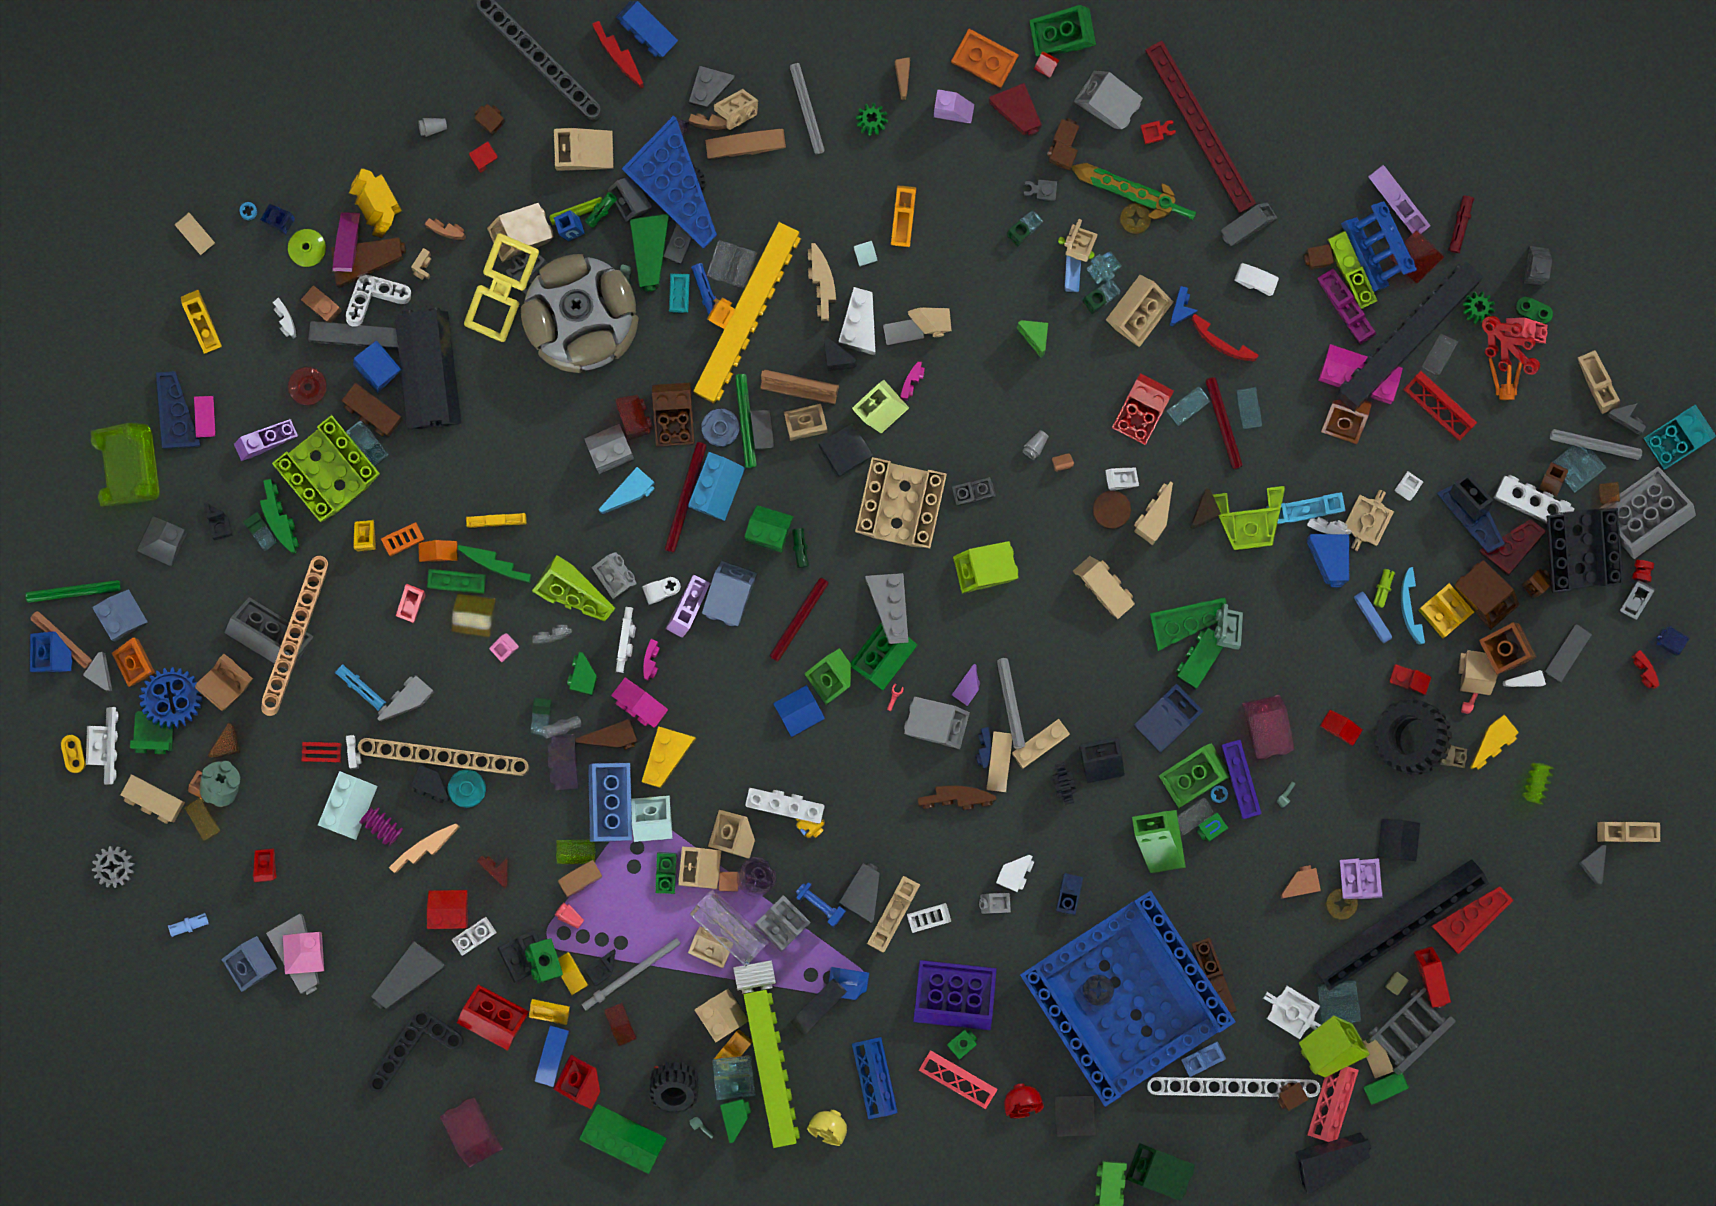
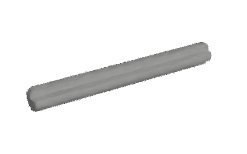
M795 63L790 65L791 74L814 153L821 154L824 152V146L800 64Z
M1553 429L1550 433V439L1553 441L1639 460L1642 456V450L1639 448Z
M1001 658L997 660L1013 745L1015 749H1021L1025 747V741L1009 661L1007 658Z

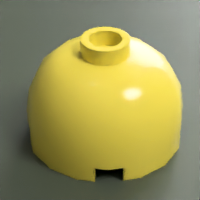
M830 1110V1112L822 1111L815 1114L807 1130L816 1138L818 1135L824 1138L822 1141L825 1143L840 1146L845 1139L847 1125L844 1119L840 1117L841 1114L839 1112Z

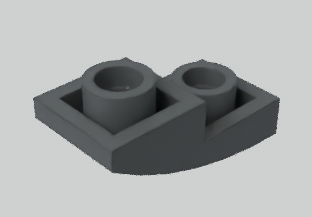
M991 477L952 486L956 505L996 496Z

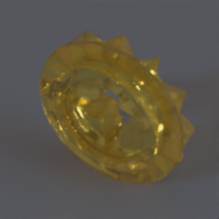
M1138 203L1129 204L1121 213V224L1130 233H1141L1150 225L1151 218L1148 217L1150 212L1144 205ZM1135 211L1142 218L1138 220L1136 226L1133 219L1127 218L1134 216Z
M1342 888L1330 893L1326 901L1327 910L1337 919L1350 918L1356 912L1358 906L1357 899H1344V902L1350 904V906L1343 907V910L1340 912V906L1334 904V902L1341 900L1343 895Z

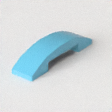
M1342 492L1297 502L1282 503L1278 524L1345 512Z
M1413 567L1406 570L1402 581L1401 610L1409 633L1418 645H1423L1425 643L1422 624L1414 625L1409 589L1416 586Z

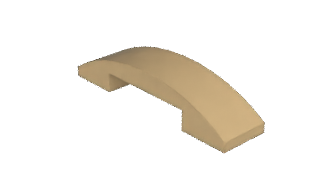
M905 876L902 877L867 943L868 945L883 953L885 952L920 884Z

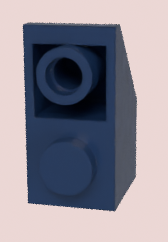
M1067 873L1063 874L1056 911L1072 915L1076 914L1083 877Z

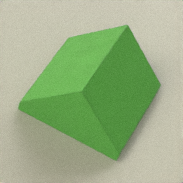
M1021 320L1018 322L1017 329L1037 354L1043 357L1046 350L1048 323Z

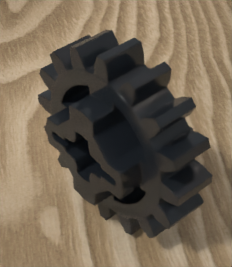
M1064 762L1056 764L1057 774L1052 776L1058 797L1063 796L1065 805L1074 803L1072 793L1077 791L1071 770L1066 771Z

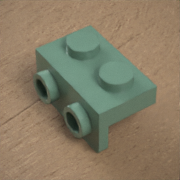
M1223 604L1216 613V621H1218V626L1214 633V636L1217 638L1216 645L1239 650L1241 647L1243 612L1228 610V604Z

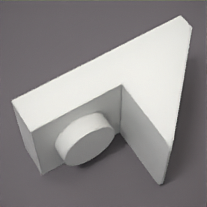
M1136 468L1105 470L1110 491L1139 486Z

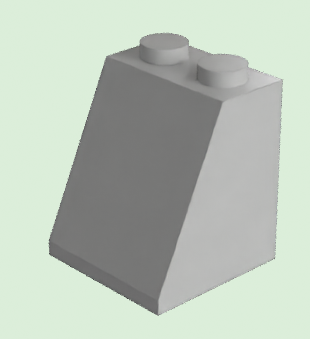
M1093 71L1074 100V103L1114 129H1123L1130 123V117L1139 109L1143 98L1110 72Z
M620 424L584 438L599 474L634 460Z
M914 697L909 707L910 714L905 722L904 734L960 749L970 712L953 705Z

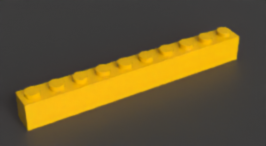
M780 222L778 223L735 308L736 310L724 329L693 391L694 394L714 404L716 400L720 401L724 394L722 388L725 383L728 384L733 375L731 370L733 366H738L741 360L739 354L742 349L746 350L750 339L747 338L751 332H755L759 324L756 321L759 315L763 316L767 308L765 305L767 299H771L776 289L773 287L776 281L780 282L784 272L782 269L784 265L788 266L793 255L790 253L793 247L797 248L801 241L799 231Z

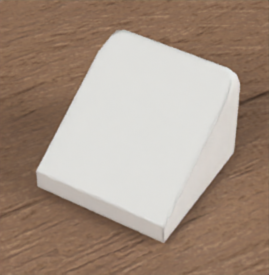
M1407 471L1395 491L1411 501L1423 481Z

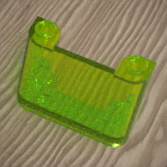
M124 423L91 431L92 445L103 453L107 487L101 488L98 494L100 506L108 507L157 499L159 496V486L150 427L146 424Z

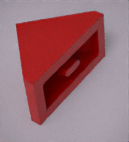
M1329 710L1320 727L1351 746L1355 744L1363 730L1349 718L1332 710Z

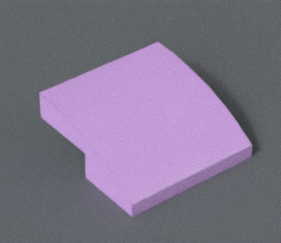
M1358 858L1340 860L1343 899L1383 898L1379 859L1359 860Z

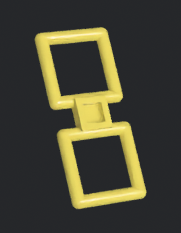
M497 234L483 270L484 275L493 278L490 289L482 285L477 287L464 321L465 327L500 342L506 341L519 307V302L508 296L512 287L521 291L525 290L539 254L538 249L504 234ZM502 242L530 254L520 282L492 270ZM483 294L510 306L501 333L473 322Z

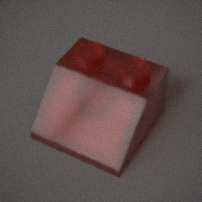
M1416 230L1404 242L1417 269L1406 275L1418 283L1444 256L1419 230ZM1394 254L1390 255L1389 258L1397 265Z
M638 395L615 399L629 440L651 433L649 428L653 426L650 417H645L643 410L647 408L643 398L639 399Z

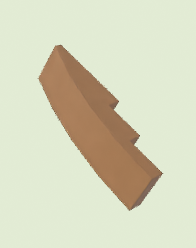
M784 129L757 131L705 140L707 158L710 160L726 156L752 155L786 148Z

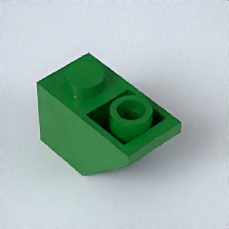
M579 652L578 656H574L572 666L575 669L574 673L569 675L567 685H570L569 689L572 691L593 696L598 677L584 653Z

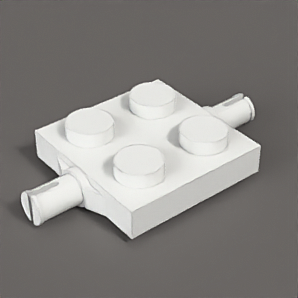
M625 607L616 667V672L624 673L625 661L628 660V657L632 656L633 646L630 644V640L635 637L636 627L632 622L633 608Z
M1286 986L1278 997L1268 992L1265 994L1267 996L1263 997V999L1273 1004L1272 1010L1266 1019L1298 1039L1302 1037L1309 1027L1316 1030L1317 1027L1321 1026L1314 1021L1315 1014L1320 1006L1292 988Z

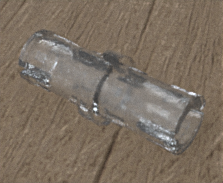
M578 716L567 720H558L552 725L542 727L543 736L547 739L559 734L564 735L570 730L580 728L581 720Z

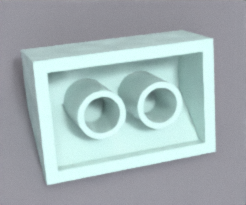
M339 771L318 825L357 840L362 827L359 821L368 811L378 786Z

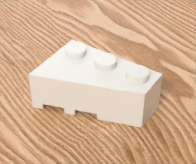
M854 287L839 338V346L875 355L872 292Z

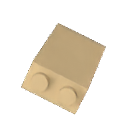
M539 203L499 215L487 228L493 243L499 233L534 248L547 244L553 238V230L548 225L545 211L540 207ZM503 242L498 252L502 262L510 260L515 255L519 256L525 253Z
M729 989L695 1009V1012L715 1042L720 1041L749 1022Z

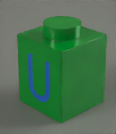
M1215 813L1197 826L1199 829L1197 833L1203 841L1206 839L1209 842L1228 829L1220 815Z

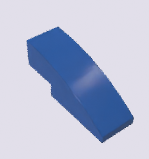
M550 1025L535 1082L554 1087L570 1031Z

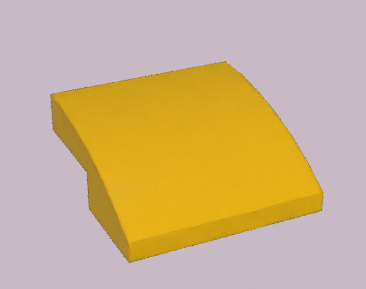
M1450 583L1418 609L1443 639L1474 613Z

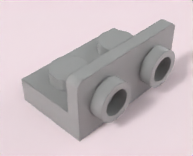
M616 552L607 555L592 567L612 599L637 584L633 573L626 568L623 558Z

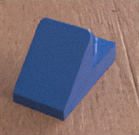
M1181 286L1179 289L1170 326H1175L1198 311L1183 306L1188 304L1190 294L1187 293V287Z

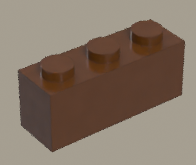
M357 383L352 386L342 399V402L345 404L343 408L351 414L355 411L360 415L358 418L367 426L369 423L375 427L374 431L382 437L384 435L390 437L403 420L401 416Z

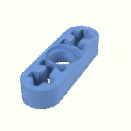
M1364 592L1355 595L1356 603L1379 639L1383 643L1392 639L1389 630Z

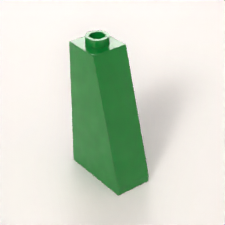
M668 214L630 219L640 290L644 289V292L655 291L656 287L660 286L669 225Z

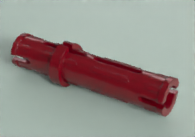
M1462 196L1460 209L1456 213L1457 220L1450 247L1448 248L1450 252L1460 254L1468 220L1472 216L1470 212L1474 201L1473 197Z

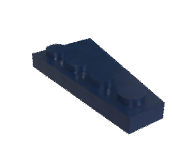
M156 372L162 449L201 446L198 437H196V431L176 372Z
M1452 486L1437 492L1441 500L1487 553L1505 546L1489 511L1474 521L1449 494Z

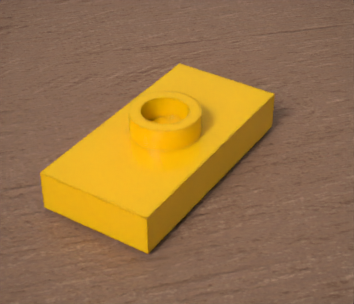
M532 999L529 1017L567 1025L570 1007Z

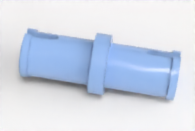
M203 913L190 919L188 917L184 918V921L168 925L171 936L174 937L187 931L189 933L193 932V929L209 925L206 914Z

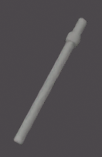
M675 938L600 991L599 989L593 993L594 996L581 1005L587 1010L597 1002L601 1003L606 999L607 995L681 943Z

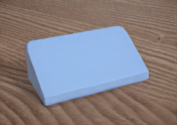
M1066 255L1064 290L1066 292H1079L1081 260Z

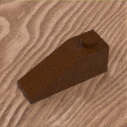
M1540 568L1525 580L1521 586L1534 599L1544 593L1551 585V575L1545 569L1542 571Z
M630 719L575 739L577 744L612 748L623 747L624 750L635 747L634 743L638 742Z

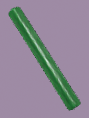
M738 374L735 376L745 467L753 468L756 467L747 377L746 374Z
M116 580L26 592L25 597L26 601L30 603L115 592L121 590L120 581Z

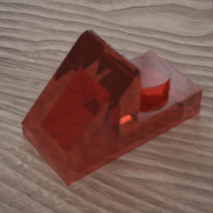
M482 855L477 862L504 888H507L509 859L506 858L496 868L495 865L497 863L490 856L485 858Z
M623 1003L604 1010L618 1046L637 1039Z

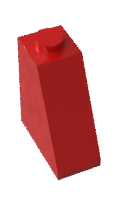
M1433 947L1415 951L1414 956L1432 1008L1443 1007L1447 1003H1451L1442 962Z

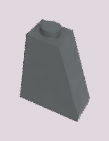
M1268 203L1258 204L1221 230L1223 233L1222 238L1231 246L1237 245L1278 218Z
M1529 246L1524 277L1525 284L1543 286L1549 280L1552 258L1548 248Z
M868 862L867 865L862 864L839 903L872 923L875 915L880 873L877 872L878 867Z

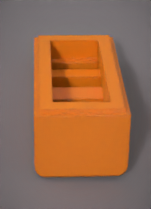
M416 522L381 538L390 557L425 540ZM409 530H414L417 539H413ZM405 532L410 540V542L408 543L406 542L403 536V533ZM398 536L400 537L403 545L401 546L399 545L396 537ZM390 540H393L396 546L395 549H392L389 543Z

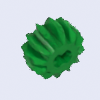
M872 103V108L865 104V110L861 108L858 110L861 115H856V120L859 121L857 127L863 126L861 132L864 133L868 130L869 136L872 135L873 130L876 135H879V129L884 131L885 126L883 124L888 123V119L884 118L887 116V112H881L882 106L875 109V103ZM873 116H875L876 122H869L868 117L872 118Z
M1473 292L1472 297H1466L1468 302H1464L1462 306L1468 308L1463 310V314H1470L1467 317L1468 321L1473 317L1474 324L1478 322V319L1482 323L1486 317L1491 316L1489 313L1495 312V309L1491 308L1495 302H1488L1491 298L1490 295L1484 298V292H1480L1478 297L1477 293ZM1477 304H1480V308H1483L1480 312L1474 307Z

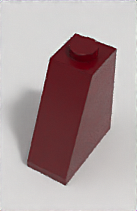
M1025 83L989 97L990 105L1022 135L1028 134L1031 136L1039 132L1038 129L1041 128L1042 124Z

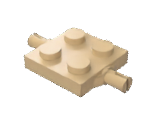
M1378 490L1375 499H1368L1362 495L1358 496L1345 522L1348 525L1347 528L1352 531L1350 534L1355 537L1350 547L1351 549L1358 551L1362 541L1369 542L1375 546L1378 545L1394 511L1386 508L1381 503L1386 492Z

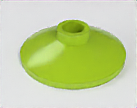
M303 229L296 232L288 243L290 258L296 264L303 267H311L318 264L326 252V244L323 237L311 229ZM309 244V249L304 250L303 245Z

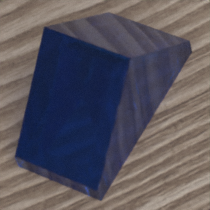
M269 204L260 220L286 235L295 217L289 211Z

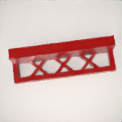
M1422 371L1403 389L1458 441L1477 423ZM1417 382L1422 386V394H1414L1409 388ZM1425 397H1434L1436 399V407H1428ZM1447 409L1450 412L1451 420H1442L1439 410ZM1461 422L1466 427L1461 435L1454 431V423Z

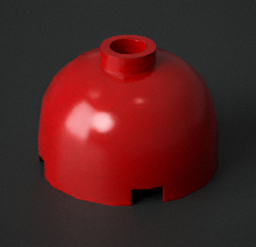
M1025 1084L1013 1086L1014 1089L1007 1093L1004 1100L1006 1116L1009 1115L1010 1118L1030 1116L1028 1112L1035 1110V1113H1038L1044 1108L1040 1093L1035 1088L1025 1086Z

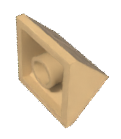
M821 404L784 412L790 441L827 433V425Z

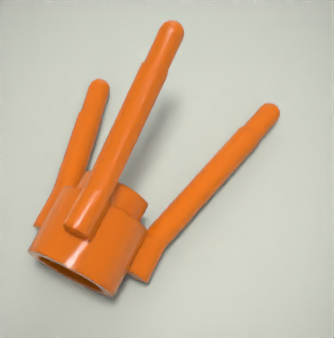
M1489 357L1496 395H1499V400H1515L1522 363H1518L1514 384H1511V365H1508L1507 384H1501L1500 388L1493 359Z

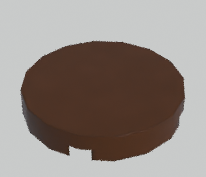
M1114 490L1106 491L1099 495L1094 502V518L1103 527L1108 529L1119 528L1130 518V502L1121 492Z

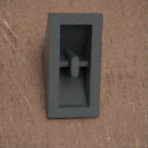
M1606 845L1598 846L1578 862L1592 881L1598 885L1603 882Z

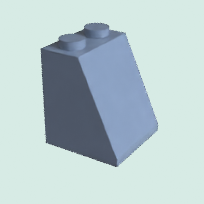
M721 561L715 571L702 614L712 620H722L729 626H738L757 573Z

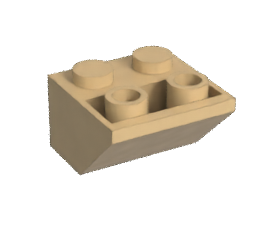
M682 846L678 885L718 889L721 851Z

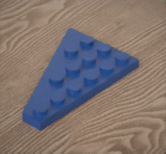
M673 115L622 170L705 249L717 236L678 121Z

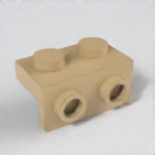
M1078 219L1077 224L1072 225L1064 246L1067 247L1065 255L1087 262L1098 234L1081 229L1082 220Z

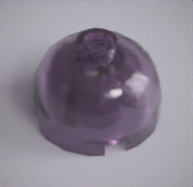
M752 857L740 866L737 873V884L749 896H763L775 886L777 880L774 870H771L770 864L766 860Z

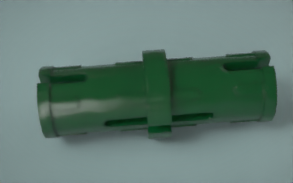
M804 528L793 529V551H795L797 568L808 567V545L805 542Z

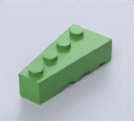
M1101 1161V1165L1097 1166V1176L1100 1177V1184H1096L1095 1196H1099V1200L1095 1206H1123L1126 1163Z

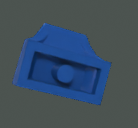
M831 967L829 982L834 978L847 991L841 998L857 1000L862 993L867 991L869 973Z

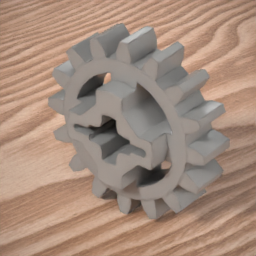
M109 846L108 851L101 849L102 855L96 854L98 861H92L96 865V868H93L92 871L97 872L94 876L95 879L101 878L99 884L106 882V887L110 888L111 884H113L114 888H118V883L124 886L125 879L131 880L128 875L129 873H134L133 870H130V867L134 866L135 863L129 862L133 857L126 856L127 850L120 852V847H116L114 851L113 847ZM116 854L121 856L125 862L117 860ZM107 857L105 864L101 865L104 858ZM112 862H113V864H116V865H119V866H120V867L115 868V869H114V872H113V870L105 869V868H108L109 866H112ZM125 869L124 874L119 877L121 871ZM102 872L108 873L111 880L107 879Z

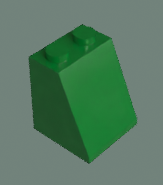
M757 505L750 518L745 541L782 553L793 516Z

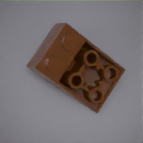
M690 382L652 385L656 447L695 444Z

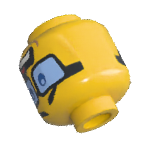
M796 819L798 821L796 827L806 838L812 836L816 838L824 831L822 829L825 824L823 819H821V823Z

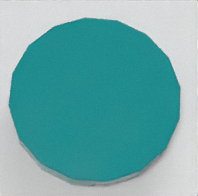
M468 769L460 770L453 774L448 783V795L452 802L460 807H474L485 797L486 784L482 776L477 772Z

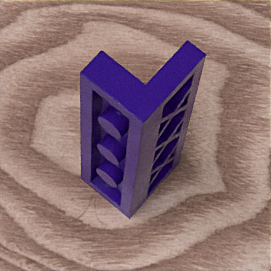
M1241 740L1221 745L1242 819L1262 814Z

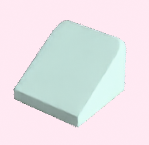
M872 241L854 246L859 267L878 261Z

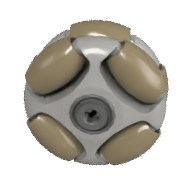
M583 254L559 257L547 263L539 270L541 275L536 276L526 293L525 304L521 306V320L525 334L531 344L539 350L538 355L553 367L572 373H581L583 369L585 371L596 369L610 363L614 358L619 359L630 347L635 337L639 317L635 315V296L624 274L603 261L590 257L584 258Z

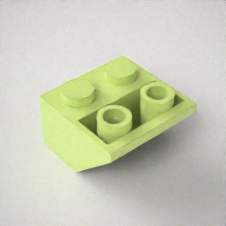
M883 380L852 409L866 424L883 433L909 407Z

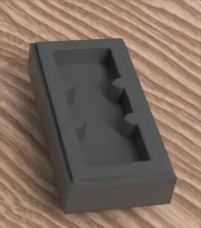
M678 223L663 257L682 264L692 237Z

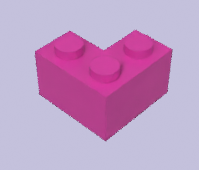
M627 678L622 680L611 695L617 700L616 705L633 717L639 716L637 720L644 726L649 724L655 728L668 711L666 707Z

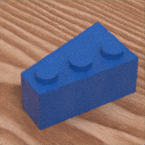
M630 1L615 17L625 29L630 30L635 35L634 37L641 44L647 45L649 47L648 51L655 57L657 55L663 57L678 41L638 1Z

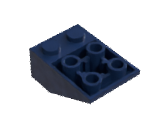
M1176 684L1134 726L1161 753L1203 710Z

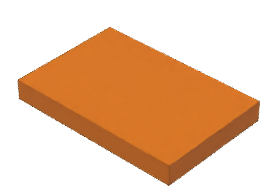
M968 29L951 63L1001 89L1019 55Z

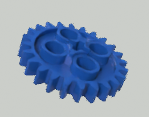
M173 667L170 672H167L166 668H164L163 674L156 671V677L150 675L151 682L144 681L147 688H141L144 694L139 695V698L143 700L140 702V706L144 708L142 710L143 714H148V721L153 719V725L160 722L161 728L165 724H167L168 729H171L172 724H175L177 729L179 728V723L186 726L185 720L188 719L192 722L191 715H198L195 709H201V705L197 702L203 701L202 697L198 696L201 693L195 688L197 683L195 682V677L189 678L188 671L182 674L181 668L177 673ZM167 683H170V689L173 695V703L176 711L175 714L172 713V708L169 701V694L166 686ZM177 684L183 685L181 690H174ZM157 689H164V692L162 694H155V691ZM179 703H187L184 708H178ZM162 706L168 707L166 712H159Z

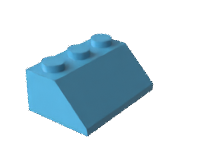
M709 452L690 499L689 508L725 521L745 467Z

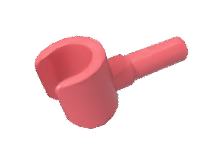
M896 684L893 685L891 690L892 697L887 707L889 711L892 710L897 697L903 693V687L899 693L894 691Z
M1473 693L1469 703L1463 702L1461 707L1462 713H1471L1478 693Z

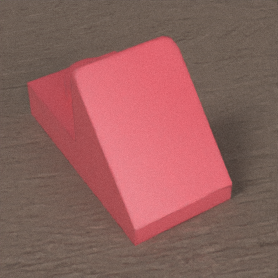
M406 584L396 616L414 623L420 605L425 599V591Z

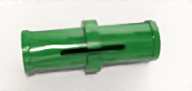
M608 192L601 202L594 206V210L585 219V222L594 228L601 218L608 214V210L614 202L617 201L616 196ZM605 205L602 211L599 214H597L600 211V209Z

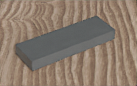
M1575 624L1544 673L1561 683L1592 634Z

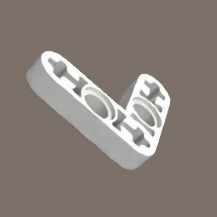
M370 275L361 276L357 280L346 311V321L350 326H359L363 322L372 296L398 304H406L411 299V290L408 286ZM365 282H369V285L366 286V289H365V292H364V291H363V284H365ZM387 286L390 290L387 293H381L379 288ZM405 292L406 295L400 297V294ZM363 297L366 301L363 304H357L355 299ZM356 309L358 310V317H356L355 320H353L351 316H354Z

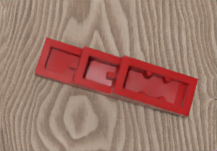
M600 22L592 23L602 46L613 62L638 87L643 88V81L629 50L621 52L614 35L606 37Z

